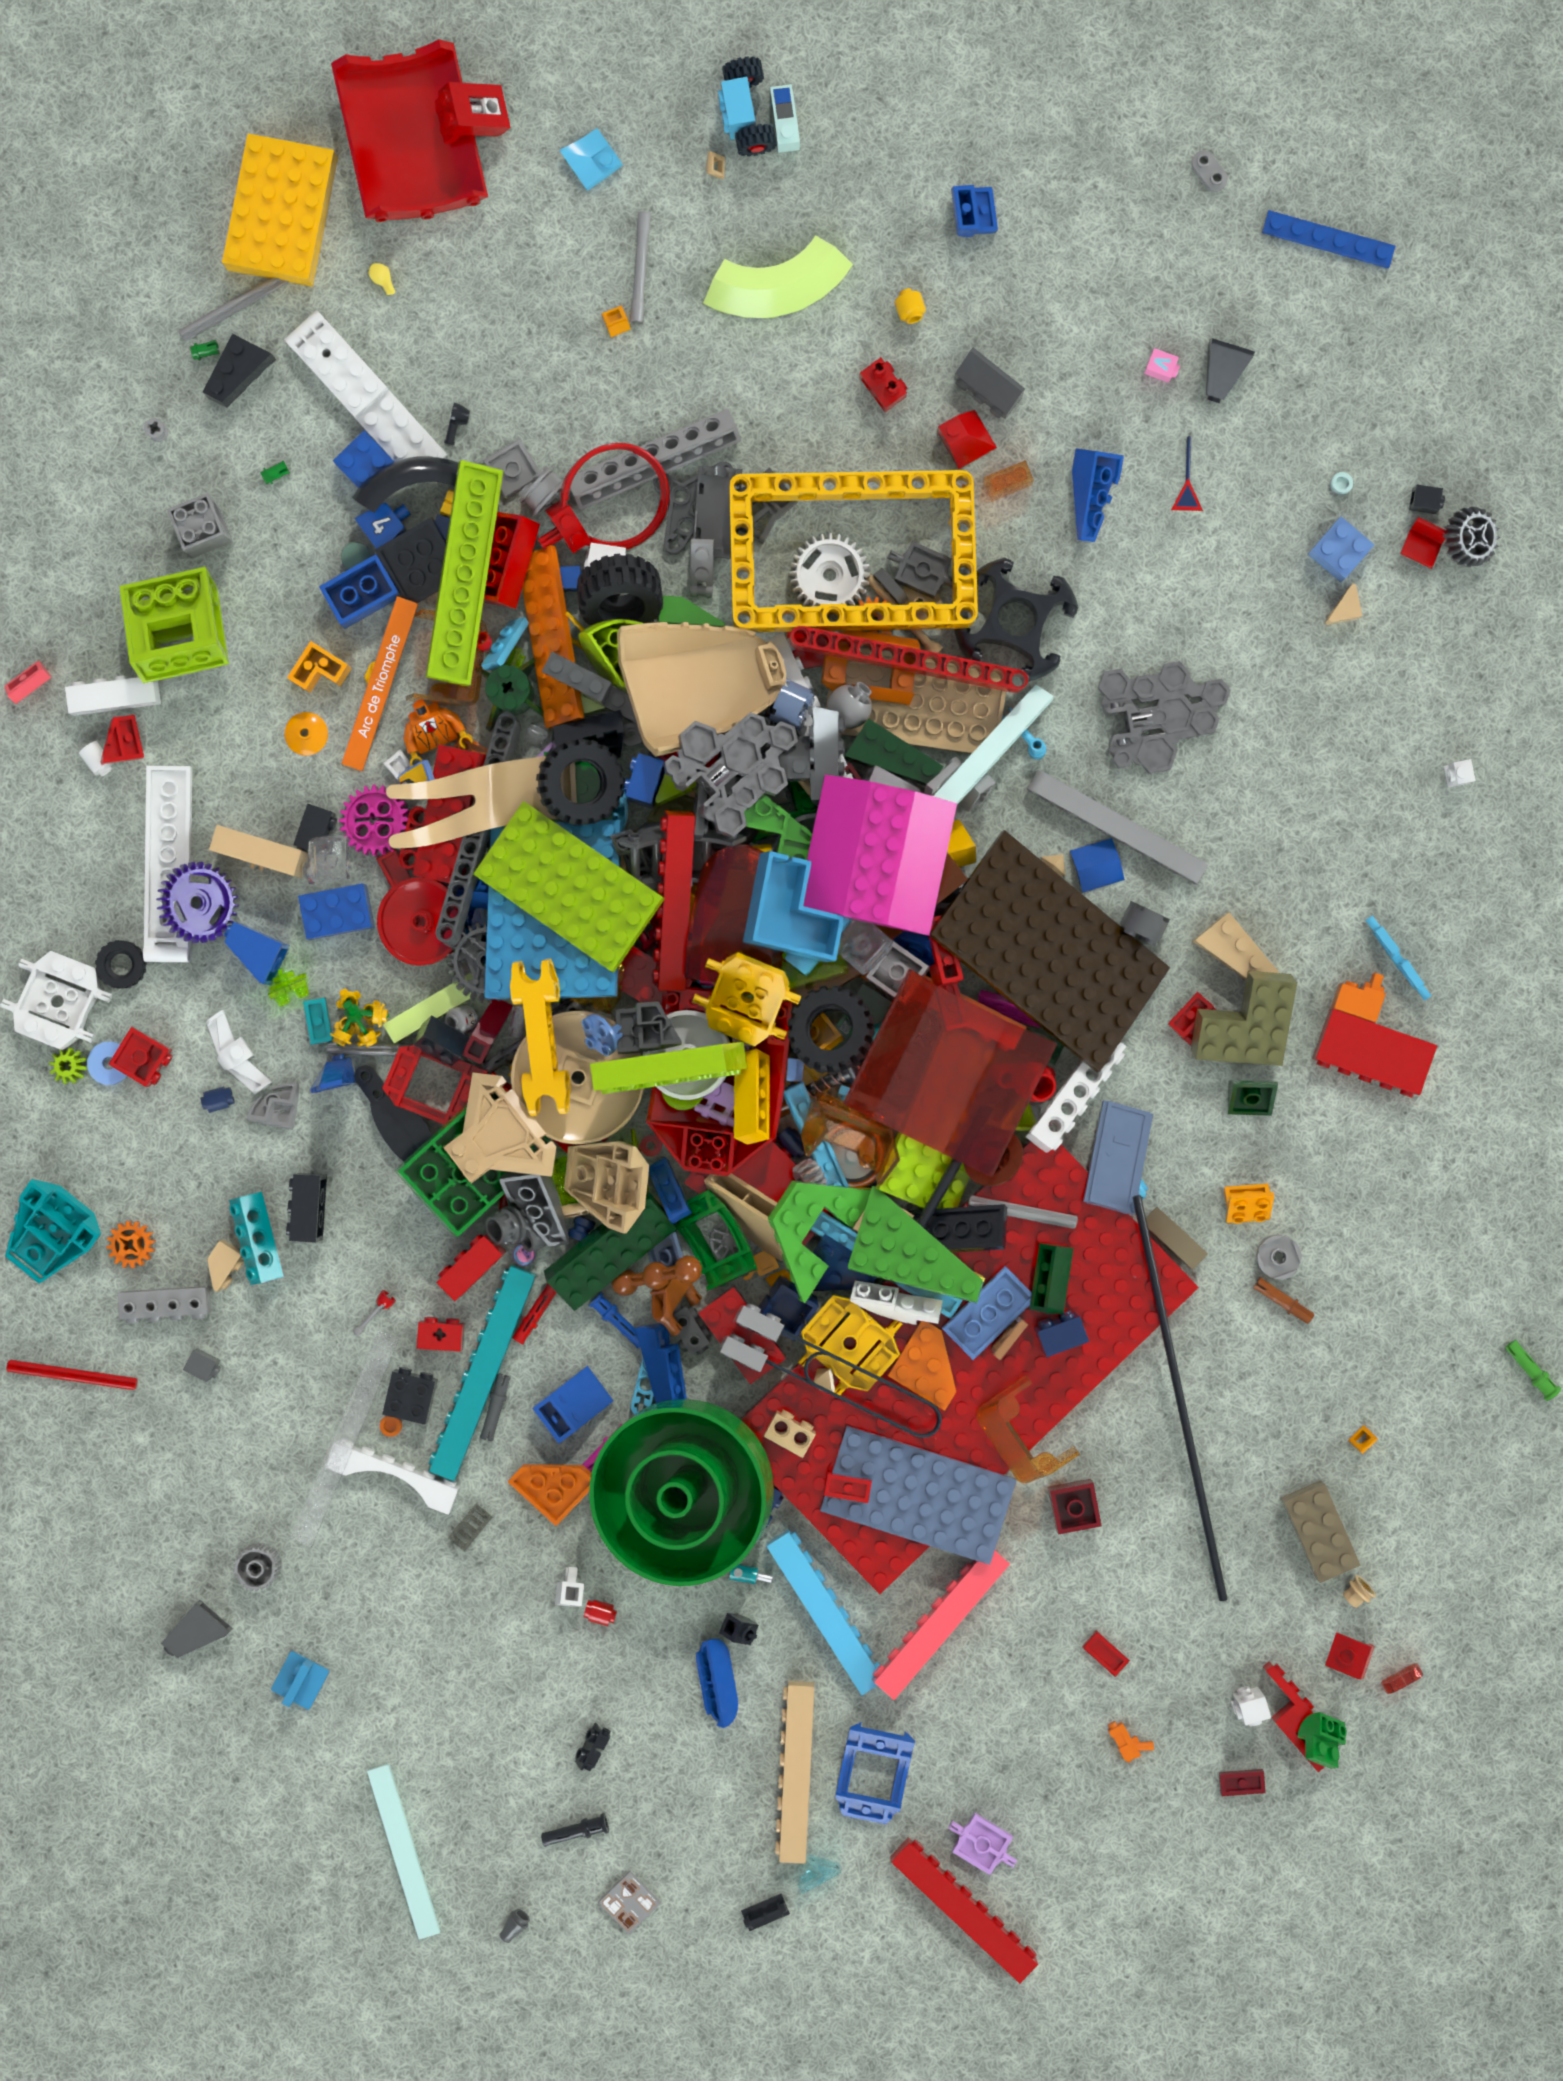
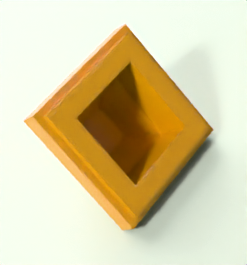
M1363 1425L1348 1441L1363 1454L1378 1438ZM1366 1433L1367 1439L1362 1444L1357 1443L1356 1441Z

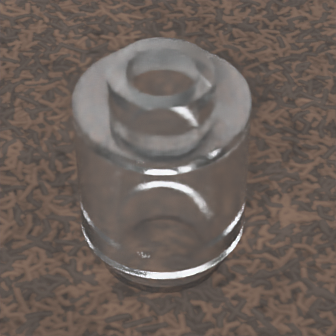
M514 1006V1010L510 1013L506 1031L510 1032L509 1036L522 1039L523 1035H527L524 1009Z

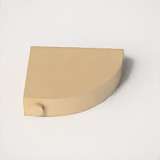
M732 1173L728 1176L710 1174L704 1180L707 1190H710L728 1208L745 1236L765 1252L782 1261L783 1252L781 1246L777 1243L774 1229L770 1226L768 1220L777 1202Z

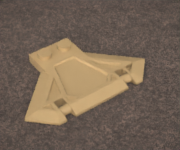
M472 1073L463 1133L444 1147L471 1184L490 1169L552 1177L557 1147L552 1141L545 1144L542 1138L546 1135V1132L536 1119L530 1116L528 1109L513 1089L506 1093L502 1087L507 1083L503 1076ZM494 1093L499 1097L496 1101L491 1097ZM534 1144L539 1149L535 1153L530 1148Z

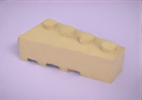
M1230 912L1225 913L1192 940L1194 944L1245 981L1248 970L1279 973Z

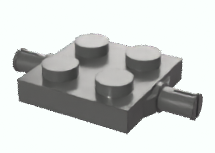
M914 541L911 542L903 556L892 550L890 551L887 559L899 564L898 573L894 579L896 583L932 599L935 598L938 589L943 584L952 587V577L947 576L952 558Z

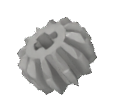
M811 1158L803 1160L793 1168L795 1181L827 1185L825 1173L815 1160L813 1161Z

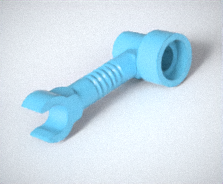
M1026 729L1021 734V737L1028 743L1030 757L1035 760L1042 759L1046 754L1045 744L1041 739H1035Z

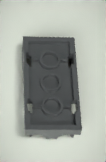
M698 466L693 539H696L697 528H701L700 539L714 540V557L731 559L729 486L732 477L742 474L743 469ZM700 484H704L703 494H699ZM737 484L736 486L739 487V492H741L742 484Z

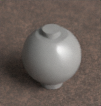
M857 682L855 686H852V684L842 685L830 695L827 709L839 712L841 719L845 721V729L857 728L863 725L870 716L872 704L869 696L871 690L862 682Z

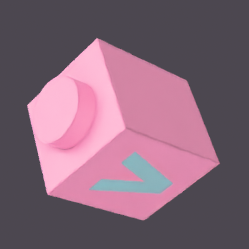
M1154 348L1144 374L1169 383L1171 378H1176L1180 365L1177 364L1179 357Z

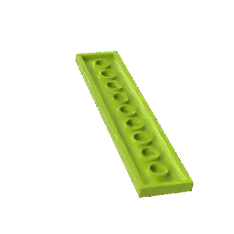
M460 460L458 463L426 678L468 687L471 685L504 470Z

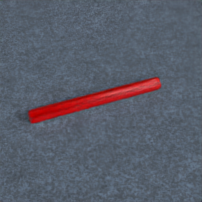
M9 1360L6 1367L7 1372L127 1390H135L138 1383L137 1378L17 1360Z

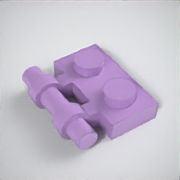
M723 1082L715 1091L703 1097L708 1100L707 1104L702 1105L699 1103L695 1106L694 1111L701 1113V1116L708 1119L710 1117L719 1121V1124L723 1126L729 1125L734 1128V1118L731 1117L734 1112V1086ZM715 1104L725 1107V1111L721 1113L714 1110Z

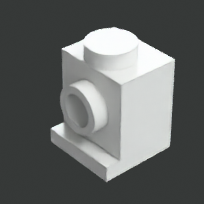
M1471 759L1444 766L1448 787L1475 781Z

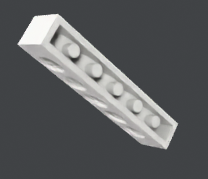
M1120 1042L1100 1072L1094 1071L1081 1060L1028 1132L1026 1138L1046 1153L1052 1149L1056 1150L1063 1141L1061 1139L1063 1133H1069L1075 1125L1073 1120L1076 1115L1081 1116L1088 1107L1085 1103L1089 1097L1093 1099L1099 1092L1100 1088L1098 1085L1102 1080L1105 1082L1113 1071L1110 1068L1114 1063L1117 1065L1125 1055L1122 1052L1126 1046ZM1086 1071L1093 1073L1094 1081L1087 1078ZM1074 1088L1081 1091V1098L1075 1096ZM1062 1105L1069 1108V1115H1065L1061 1111ZM1049 1122L1057 1126V1132H1052L1049 1129Z

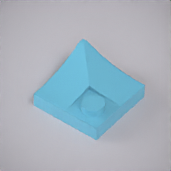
M598 128L580 140L559 150L587 191L623 166Z

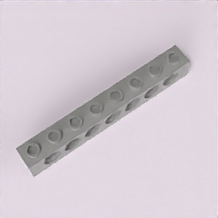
M726 409L640 447L658 460L666 474L741 441V438L729 410ZM628 451L577 473L570 489L579 510H583L655 479L657 474L644 458Z

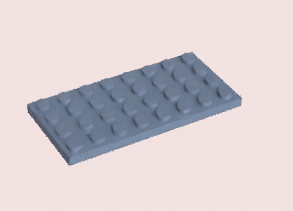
M847 1425L832 1473L872 1480L869 1502L863 1503L824 1496L820 1511L990 1565L1017 1479Z

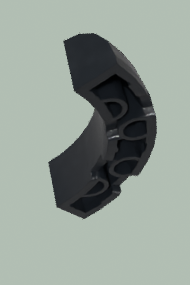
M416 456L395 461L384 466L383 469L366 479L352 498L375 513L389 496L415 483L440 482L455 487L458 462L432 456Z

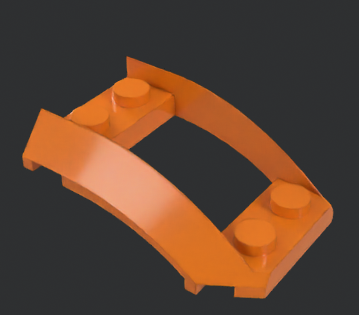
M863 631L841 632V634L921 649L917 639ZM846 642L838 643V648L841 651L849 650ZM824 655L821 683L832 691L842 685H846L845 676L848 660ZM911 655L903 656L906 664H914V659ZM892 669L889 688L868 686L871 690L870 700L894 702L909 706L915 694L913 693L915 673Z

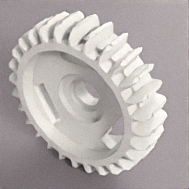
M829 533L828 539H825L824 535L821 534L820 541H817L813 536V544L810 545V543L805 541L806 549L798 548L801 555L794 554L793 558L797 563L790 564V567L795 569V571H790L789 575L795 577V579L790 580V584L797 585L793 588V593L800 592L797 600L804 598V607L809 603L812 604L811 607L819 606L820 604H846V606L849 604L850 606H855L853 600H861L859 593L866 594V590L862 586H869V581L864 580V578L870 577V573L864 572V570L869 569L870 565L863 564L867 556H859L862 553V548L855 550L856 542L848 545V537L841 541V535L838 534L835 540L832 533ZM818 550L821 555L807 570L803 567L804 562L814 551ZM851 556L853 558L859 575L851 577L845 557ZM830 569L836 573V578L833 581H826L823 574L826 570ZM815 592L837 595V601L815 598Z

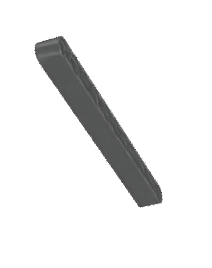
M504 712L498 716L483 766L512 761L521 730L520 722L512 713ZM508 721H513L510 728H504ZM502 742H507L504 749H498ZM491 829L466 835L462 838L435 933L437 939L446 946H455L460 941L478 879L473 874L484 858ZM472 846H477L474 854H468ZM471 867L470 873L463 876V869ZM464 888V894L456 897L457 890ZM458 909V915L450 918L451 911ZM452 930L451 937L444 939L445 932Z

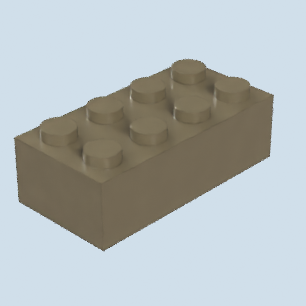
M1320 1480L1281 1497V1501L1308 1563L1319 1583L1361 1566L1325 1483Z

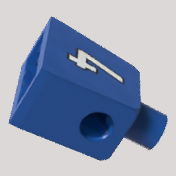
M383 503L375 513L369 510L354 519L377 549L407 531L401 522L409 517L411 513L404 504L392 511L387 503Z

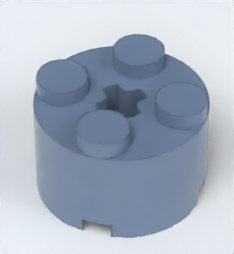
M787 679V686H782L774 703L775 715L770 714L769 720L777 724L782 721L795 726V730L801 731L806 720L804 713L806 709L808 710V706H813L815 701L814 694L812 693L813 690Z

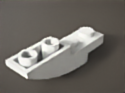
M861 1281L854 1282L850 1298L851 1302L868 1311L915 1325L917 1320L938 1324L943 1300L899 1293V1288Z

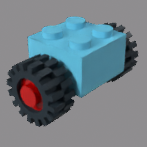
M747 56L744 59L740 57L737 58L738 60H730V62L725 63L722 67L724 81L721 82L722 90H718V99L723 117L725 134L729 133L730 140H736L739 155H747V157L751 155L758 156V154L763 155L765 152H771V149L774 150L777 147L772 125L764 124L762 126V124H758L756 126L749 88H752V85L757 86L763 82L762 63L758 57L752 56L749 58Z

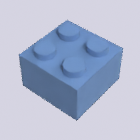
M1341 516L1311 549L1308 555L1339 582H1342L1371 550L1374 544Z

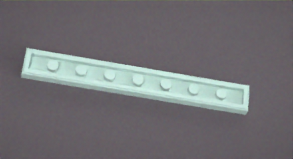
M1035 685L935 793L934 797L955 802L958 805L1053 701V696L1038 685Z
M387 1763L368 1769L367 1773L418 1939L439 1934L440 1927L390 1765Z

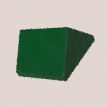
M1229 1080L1228 1114L1272 1116L1278 1082Z

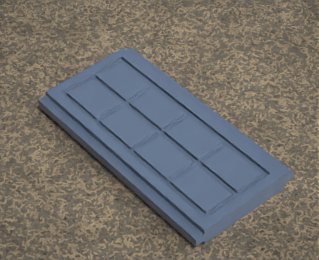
M1102 1101L1083 1202L1125 1214H1135L1132 1197L1139 1193L1153 1119L1152 1113L1111 1101Z

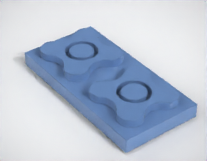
M1004 1266L981 1289L978 1303L968 1301L942 1329L974 1360L1030 1305L1032 1292Z

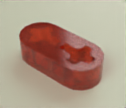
M1414 1663L1382 1680L1381 1684L1385 1692L1391 1694L1417 1681L1424 1674L1419 1664Z

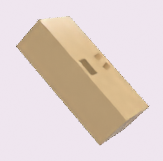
M216 825L209 847L210 851L251 863L250 868L254 869L255 865H258V870L263 871L265 867L301 879L309 853L220 825Z

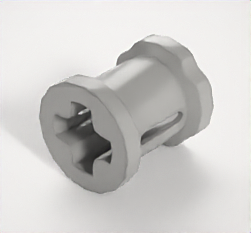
M151 418L146 421L144 425L145 433L153 441L161 442L167 438L168 430L159 419ZM158 427L160 428V431H159V432H158V431H155V433L152 432L153 429H157Z

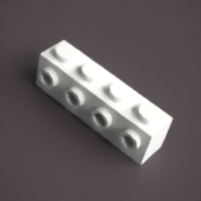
M138 675L136 678L117 676L113 681H107L104 678L93 680L94 683L91 684L79 681L73 682L72 686L65 687L68 713L73 716L161 704L158 680L143 684Z

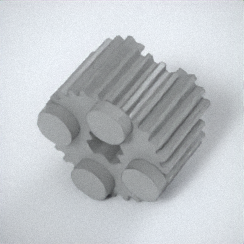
M260 1542L245 1548L237 1556L238 1558L234 1561L235 1564L233 1565L234 1575L237 1576L236 1580H240L239 1584L242 1583L246 1590H255V1592L270 1586L278 1578L282 1569L280 1567L282 1562H280L279 1552L273 1546L269 1547V1544L265 1545V1543H262L260 1545ZM255 1563L261 1566L259 1571L256 1570L257 1567H254Z

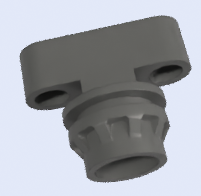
M508 1198V1206L497 1210L492 1217L486 1220V1234L495 1245H512L521 1242L527 1252L547 1246L533 1229L532 1222L526 1216L523 1217L519 1212L520 1208L514 1201L510 1202Z

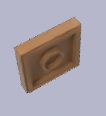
M1018 1316L1008 1326L991 1348V1352L999 1360L1002 1359L1028 1326L1021 1317Z

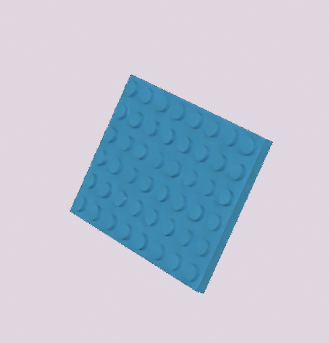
M601 820L600 822L588 825H571L566 822H555L621 868V856H618L610 837L612 834L622 832L621 820ZM506 826L491 829L490 849ZM489 886L485 971L486 999H511L510 981L513 962L522 961L526 975L532 980H539L541 976V961L550 958L559 979L560 998L617 997L618 968L614 973Z

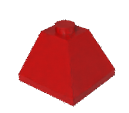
M976 410L959 414L938 426L937 433L958 469L997 448Z

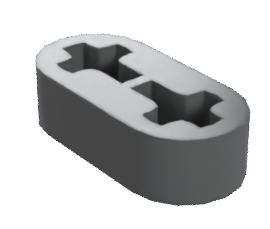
M883 568L873 575L898 605H902L908 600L905 592Z

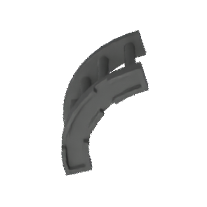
M708 829L707 833L703 834L700 840H694L703 842V869L692 870L691 887H693V883H706V888L724 890L727 870H735V845L746 841V836L736 834L732 838L718 833L716 830ZM658 830L641 834L631 833L627 838L619 840V845L631 848V875L653 891L657 890V884L661 883V875H658V862L661 861L659 841L663 839L664 831ZM712 843L726 845V873L715 872L712 869ZM652 845V871H650V874L640 875V848Z

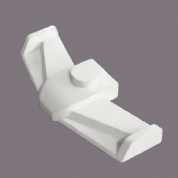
M224 1010L219 1011L206 1021L218 1054L217 1060L224 1070H228L254 1094H257L273 1083L248 1060L254 1054L242 1037L237 1040L234 1039Z

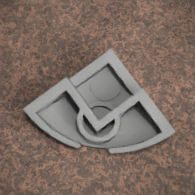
M285 1083L273 1087L272 1091L285 1087L288 1088L279 1093H270L265 1099L263 1096H260L250 1108L246 1119L268 1126L293 1130L298 1107L299 1084Z

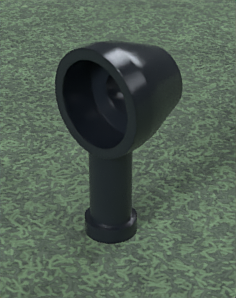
M454 402L446 439H444L446 444L455 445L454 440L457 426L467 425L470 410L459 403Z

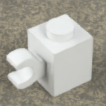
M566 1567L565 1582H557L555 1605L582 1606L584 1584L576 1583V1567Z

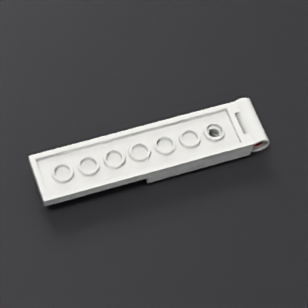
M317 310L284 339L394 462L416 456H432L444 459L448 456ZM325 353H331L329 357H324Z
M146 766L144 962L189 963L191 960L192 940L185 942L184 936L176 938L177 931L170 933L169 930L172 926H163L166 918H159L164 913L163 910L156 909L162 905V902L156 899L162 897L163 894L157 890L165 889L161 882L169 881L166 875L173 874L172 869L174 868L180 869L181 864H187L188 866L189 862H193V855H191V766ZM192 874L189 877V882H193ZM175 901L173 904L176 915L181 922H184L183 915Z

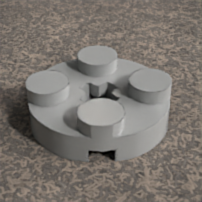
M1282 1235L1269 1236L1257 1248L1256 1261L1258 1267L1269 1277L1275 1279L1289 1278L1295 1274L1301 1263V1250L1298 1244L1289 1237ZM1277 1251L1284 1253L1285 1257L1282 1258L1281 1263L1273 1260Z

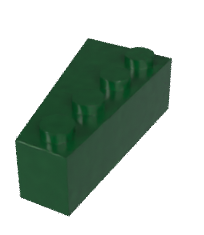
M869 718L844 756L845 760L853 761L869 768L876 765L895 776L926 786L944 767Z

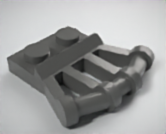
M769 467V468H768L765 472H763V473H774V472H773V471L771 470V468ZM783 483L779 485L782 491H788ZM746 486L741 488V492L746 490ZM760 501L764 508L753 516V525L768 512L771 514V518L763 532L753 527V537L759 539L758 542L764 544L775 522L795 506L798 501ZM740 528L743 533L748 532L745 528Z

